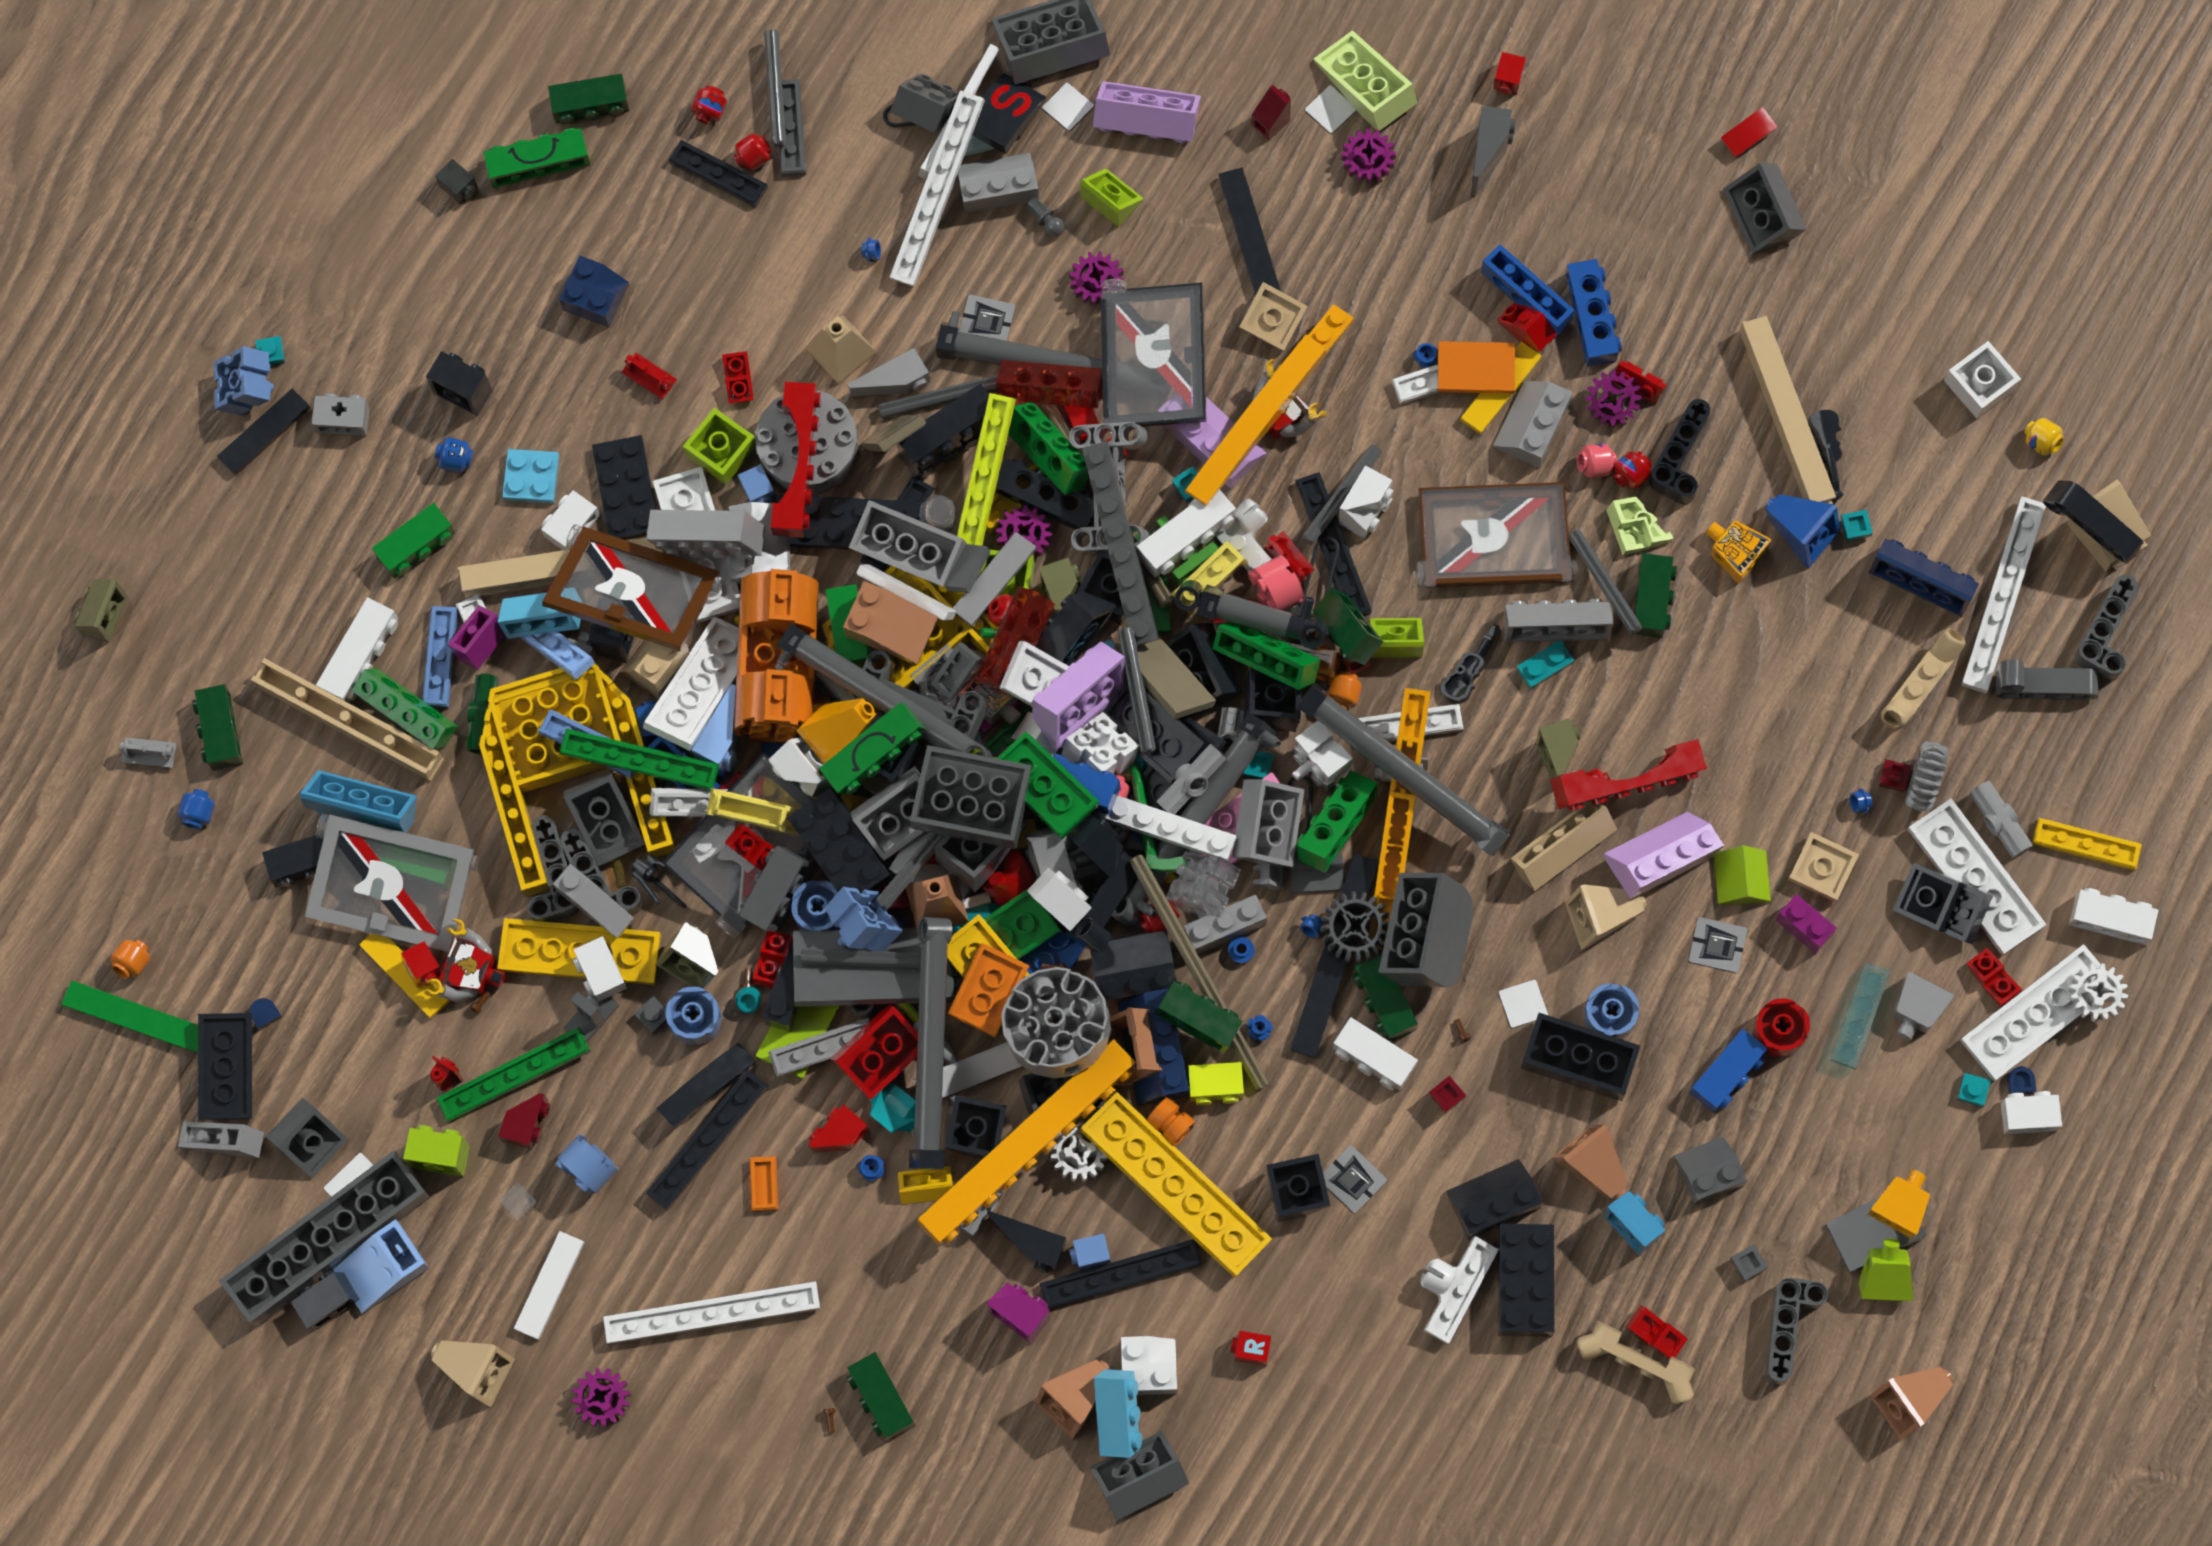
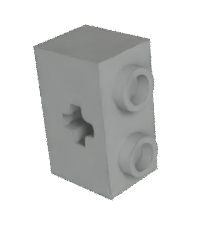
M331 393L315 396L312 426L316 433L367 436L370 406L367 400L359 395H349L348 398L338 397Z

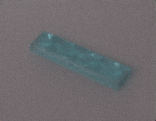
M1865 962L1830 1061L1856 1070L1891 971Z

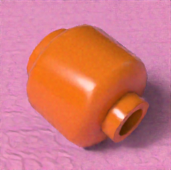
M1339 671L1338 674H1335L1334 678H1330L1326 691L1329 693V697L1345 709L1354 708L1358 704L1362 684L1358 680L1357 675L1346 671Z
M140 940L122 941L110 957L112 970L123 979L138 977L150 962V956L147 952L148 947Z

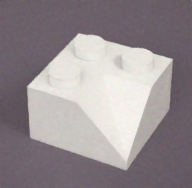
M1987 341L1952 367L1944 381L1977 419L2014 392L2021 378L1992 344Z
M1365 465L1340 507L1339 525L1364 539L1369 532L1374 533L1380 522L1377 519L1381 511L1386 512L1393 499L1391 497L1394 492L1391 489L1392 480Z
M802 737L788 740L769 759L777 776L784 780L799 782L802 791L811 796V798L819 796L832 787L831 783L819 769L823 763Z
M1152 1336L1121 1337L1122 1370L1134 1371L1135 1380L1138 1382L1137 1395L1177 1394L1175 1339Z

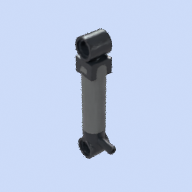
M1188 580L1181 584L1174 598L1177 607L1183 611H1192L1198 607L1196 615L1212 620L1217 617L1299 642L1308 649L1320 647L1328 634L1327 624L1322 619L1310 618L1314 599L1311 597L1304 598L1300 616L1224 593L1225 589L1207 584L1203 589V586L1195 580ZM1184 591L1192 592L1195 600L1186 599ZM1307 630H1317L1320 637H1310Z

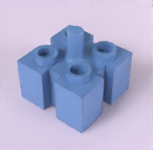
M245 346L231 352L232 357L225 355L214 361V381H218V389L214 390L216 410L242 415L252 410L254 405L260 406L270 401L274 385L266 380V376L270 372L269 352Z
M843 887L825 906L830 922L835 927L841 928L839 931L841 937L838 939V944L841 947L847 946L848 948L855 949L865 948L872 951H885L902 932L894 916L888 915L886 909L877 904L876 899L880 895L878 891L864 890L860 894L856 888Z

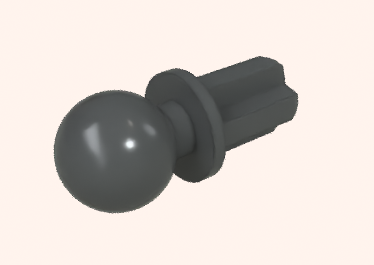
M1037 197L1028 202L1026 205L1027 209L1038 220V225L1045 224V231L1049 236L1058 237L1064 232V222L1058 217H1052L1054 214L1052 209H1048Z

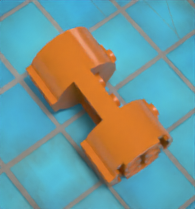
M771 569V571L752 573L741 579L734 733L738 736H742L745 733L749 735V740L786 743L788 740L800 736L796 730L813 714L815 670L792 656L783 670L774 669L777 660L784 651L777 644L790 624H793L817 640L819 583L812 577L799 574L795 570Z

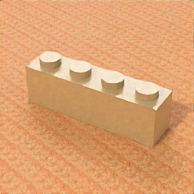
M1591 801L1584 803V808L1570 813L1510 859L1521 880L1536 891L1600 842L1607 839L1608 836L1617 831V828L1608 809L1603 804L1592 806Z

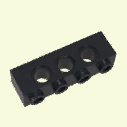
M1005 459L999 472L995 493L1022 506H1027L1031 510L1036 508L1037 513L1044 514L1046 517L1073 530L1089 527L1094 516V496L1092 494L1082 491V493L1073 492L1064 495L1043 471L1036 469L1034 472L1025 468L1026 464L1020 460L1012 459L1010 461ZM1021 478L1027 479L1030 482V486L1022 489L1017 486V480ZM1044 489L1052 491L1054 496L1046 500L1039 493ZM1067 500H1072L1076 503L1077 507L1071 511L1066 510L1063 507V503Z

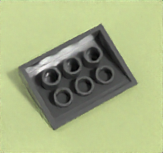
M1050 0L991 18L1005 61L1015 84L1028 82L1038 77L1051 75L1064 69L1074 68L1078 65L1110 56L1106 32L1091 0Z
M927 745L910 818L912 828L1016 849L1022 826L1031 765Z

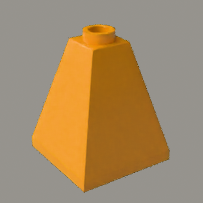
M863 698L827 703L820 706L796 731L824 764L862 734L874 719L876 713L873 706Z

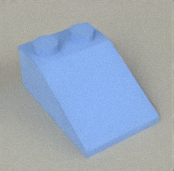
M733 684L728 688L692 748L695 759L719 764L717 775L723 778L727 772L731 773L734 770L738 761L736 759L738 735L734 733L736 686Z

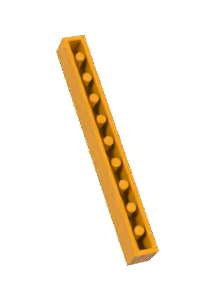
M1113 1039L1092 1066L1074 1075L922 1214L918 1218L917 1224L939 1247L944 1242L949 1245L959 1235L957 1232L959 1228L964 1224L967 1227L970 1226L979 1217L977 1212L983 1206L988 1209L998 1199L997 1193L1003 1188L1006 1191L1009 1190L1018 1181L1016 1176L1022 1170L1027 1173L1038 1162L1036 1158L1042 1152L1045 1155L1048 1154L1057 1145L1055 1140L1063 1134L1066 1137L1076 1128L1075 1122L1081 1116L1085 1119L1096 1109L1094 1104L1097 1101L1108 1099L1115 1092L1113 1087L1119 1081L1125 1083L1135 1073L1132 1069L1136 1062Z

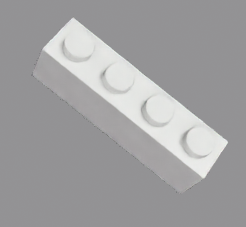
M1220 490L1207 506L1198 500L1136 546L1138 559L1155 578L1161 573L1163 575L1169 573L1174 568V563L1181 558L1185 560L1194 553L1195 547L1201 543L1205 545L1215 536L1214 533L1220 528L1223 530L1228 528L1235 520L1236 508Z
M367 597L316 686L347 703L355 700L357 695L352 692V689L363 671L373 668L372 663L376 656L379 657L385 649V640L389 634L392 635L398 626V617L395 611Z

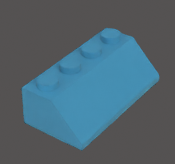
M320 770L315 773L300 792V799L306 809L314 810L319 814L345 817L406 833L414 823L416 795Z

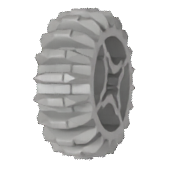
M1927 741L1920 747L1907 790L1905 802L1908 807L1926 812L1932 809L1947 763V747L1936 742Z

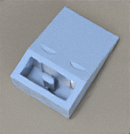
M395 1219L367 1239L335 1267L333 1271L345 1273L360 1299L355 1304L363 1314L428 1270L429 1266L402 1225Z

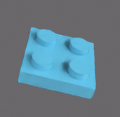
M508 449L503 500L555 504L559 452Z

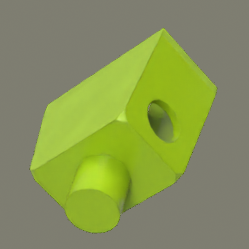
M1892 1238L1885 1239L1883 1241V1249L1872 1248L1868 1251L1859 1279L1861 1299L1913 1301L1908 1251L1899 1249L1900 1242Z

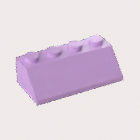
M1102 81L1096 97L1093 127L1099 128L1104 132L1117 130L1132 136L1143 134L1148 135L1152 139L1170 138L1178 143L1192 142L1201 96Z
M1193 386L1192 408L1177 393L1158 413L1193 410ZM1207 397V422L1163 425L1203 464L1207 462L1235 425ZM1256 445L1225 484L1232 489L1267 453Z
M1099 642L1094 648L1088 649L1081 659L1076 663H1072L1060 677L1054 678L1051 684L1042 692H1038L1032 700V717L1051 747L1055 750L1065 743L1068 736L1084 727L1106 708L1124 686L1125 656L1103 642Z
M1685 812L1604 853L1603 857L1628 897L1632 899L1713 858L1724 844L1710 823L1689 812Z

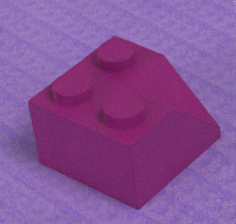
M1007 1282L986 1303L989 1313L1030 1344L1033 1343L1051 1319L1049 1305L1037 1295L1032 1298L1025 1289L1016 1283L1012 1286Z

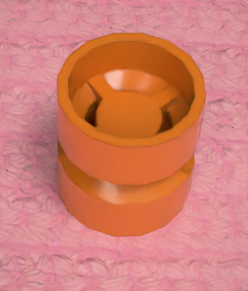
M1169 1097L1165 1098L1147 1118V1121L1159 1132H1163V1136L1175 1147L1188 1135L1196 1124V1121L1186 1112L1180 1113L1179 1106Z

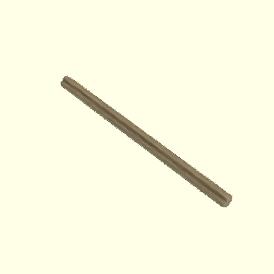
M1050 396L1041 398L1038 403L1041 411L1069 440L1071 429ZM1076 448L1084 456L1083 451ZM1089 477L1088 480H1087L1086 485H1087V487L1089 488V490L1091 491L1092 495L1094 496L1093 489H1092V485H1091V481H1090V477ZM1133 533L1134 543H1136L1138 540ZM1139 560L1141 571L1146 573L1144 581L1160 607L1166 608L1173 603V597L1160 576L1158 575L1155 578Z
M1138 855L1132 858L1130 864L1202 994L1213 999L1215 1005L1223 1010L1228 1009L1144 857ZM1238 1029L1230 1045L1239 1061L1242 1062V1066L1254 1088L1260 1090L1268 1085V1081Z

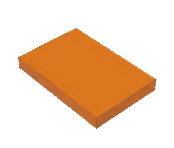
M1438 341L1437 392L1514 394L1515 343Z
M981 943L947 1015L995 1038L1002 1025L1001 1015L1004 1005L1012 994V989L1024 978L1030 965Z

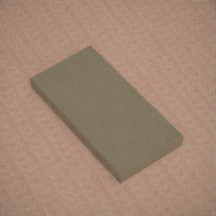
M902 415L861 442V444L867 451L886 452L925 426L926 422L921 415Z
M1160 637L1157 641L1137 646L1143 684L1173 719L1214 706L1216 700ZM1120 642L1116 643L1114 650L1122 654Z

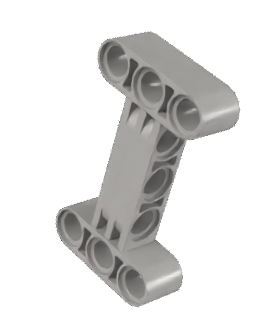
M1133 422L1075 426L1069 433V441L1072 446L1080 450L1084 447L1104 442L1105 434L1108 431H1112V439L1109 441V446L1125 504L1124 449H1136L1145 445L1148 437L1147 431ZM1136 429L1137 437L1133 441H1129V433ZM1083 433H1087L1088 439L1081 445L1080 437ZM1094 497V527H1084L1075 530L1072 534L1071 542L1075 549L1084 553L1094 554L1099 553L1100 550L1109 553ZM1130 524L1132 534L1138 531L1140 535L1139 540L1135 543L1136 547L1149 537V533L1137 525ZM1085 535H1089L1090 542L1087 546L1083 547L1082 539Z

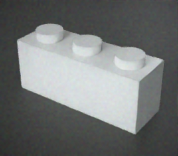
M2085 888L2084 890L2080 889L2075 897L2069 925L2147 946L2153 937L2158 909L2152 908V905L2149 903L2136 902L2135 904L2127 902L2126 898L2119 895L2108 897L2101 895L2100 891L2096 889Z
M1350 1017L1333 1043L1336 1056L1346 1062L1350 1059L1358 1065V1070L1367 1076L1375 1075L1381 1079L1379 1082L1384 1087L1392 1091L1394 1088L1398 1091L1402 1089L1418 1062L1416 1058Z

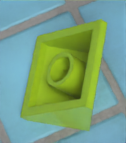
M1106 168L1082 179L1080 182V197L1117 227L1130 216L1144 199Z
M1370 618V625L1383 640V644L1371 658L1423 656L1424 636L1422 618Z
M1742 845L1720 851L1714 856L1718 905L1771 902L1766 850Z

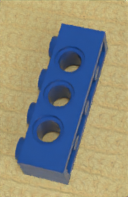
M1501 244L1482 261L1481 273L1516 304L1542 312L1557 336L1572 322L1575 310Z
M1597 259L1567 264L1565 274L1573 309L1575 310L1574 314L1586 366L1616 362L1619 352H1622L1620 338L1615 337L1614 333L1616 328L1614 313L1610 314L1608 305H1611L1609 291L1604 290L1603 282H1605L1604 268L1599 267ZM1592 286L1595 291L1587 292L1583 287ZM1590 309H1597L1601 314L1594 316L1588 311ZM1601 332L1605 334L1606 338L1598 339L1594 336V333Z

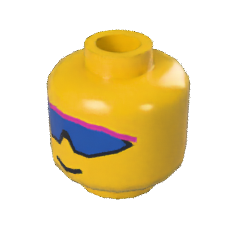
M2040 418L2035 422L2031 421L2024 431L2026 445L2043 456L2057 453L2065 439L2062 436V428L2047 418Z

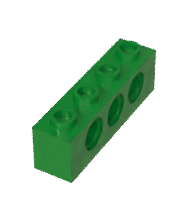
M1033 402L1014 406L1008 435L1064 495L1084 490L1089 478L1084 456L1071 445L1070 441Z
M1230 621L1218 626L1213 645L1214 650L1297 690L1315 683L1321 660L1262 631Z
M378 668L365 669L352 689V692L432 749L446 747L458 725Z
M1352 770L1348 772L1345 778L1341 777L1332 797L1328 796L1324 801L1321 813L1312 818L1307 833L1301 834L1297 840L1298 860L1326 873L1376 800L1378 783Z

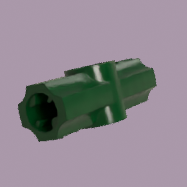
M481 673L475 677L473 700L469 703L467 715L469 724L467 752L482 754L479 743L483 733L490 689L498 687V676Z

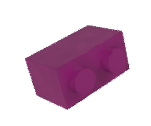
M478 605L447 644L461 662L479 670L505 637L503 630L498 624V615Z
M1798 894L1788 902L1776 918L1779 924L1815 954L1827 943L1837 929Z

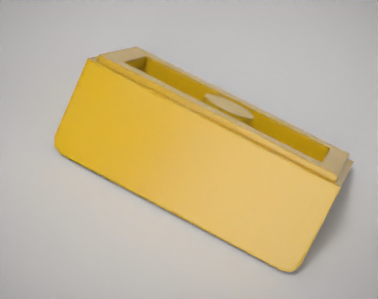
M945 1166L944 1169H920L898 1172L901 1204L938 1201L953 1187L951 1166Z

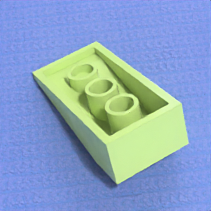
M1353 30L1314 58V62L1360 115L1376 130H1382L1418 103L1413 84Z

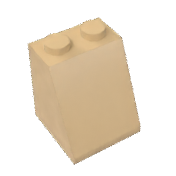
M2118 479L2093 496L2143 540L2144 544L2135 555H2138L2148 547L2146 543L2151 534ZM2071 519L2069 520L2067 525L2105 572L2112 567L2116 570L2125 564L2111 555Z
M645 640L620 673L659 700L690 652L686 643L680 652Z

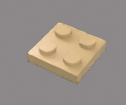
M1263 282L1238 328L1283 352L1308 306Z
M1811 832L1788 880L1837 902L1859 854Z

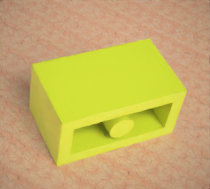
M1242 1062L1188 1065L1190 1101L1196 1102V1105H1210L1214 1100H1223L1225 1104H1232L1244 1098Z

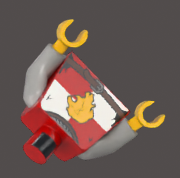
M1271 359L1266 363L1267 372H1264L1258 382L1252 401L1276 372L1272 367L1276 359ZM1295 393L1292 402L1268 431L1276 439L1303 435L1316 422V418L1322 419L1326 416V411L1322 410L1317 415L1316 409L1321 403H1312L1308 407Z
M451 919L457 923L458 928L454 931L447 927L446 930L449 934L459 935V938H454L439 980L431 979L426 981L434 985V991L425 990L424 993L427 996L438 994L439 997L460 1002L472 999L476 995H483L487 984L501 988L506 974L493 969L496 960L492 956V949L480 935L465 927L462 920Z

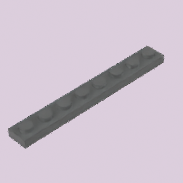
M1104 441L1084 447L1082 450L1127 627L1133 629L1136 647L1157 641L1159 637L1109 442Z

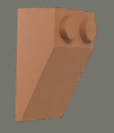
M864 581L843 629L845 637L917 665L938 617L886 589Z

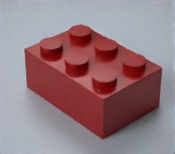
M887 1005L830 1059L862 1095L871 1100L917 1057L918 1032L894 1006Z

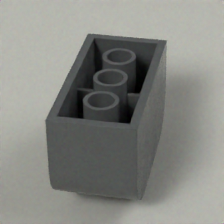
M1399 873L1378 973L1402 987L1453 986L1458 981L1462 971L1473 918V904L1468 890L1444 873Z

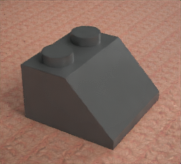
M303 1097L266 1136L267 1139L311 1178L319 1172L348 1140L340 1130Z
M1724 1137L1673 1156L1694 1205L1744 1187L1747 1182L1736 1154Z

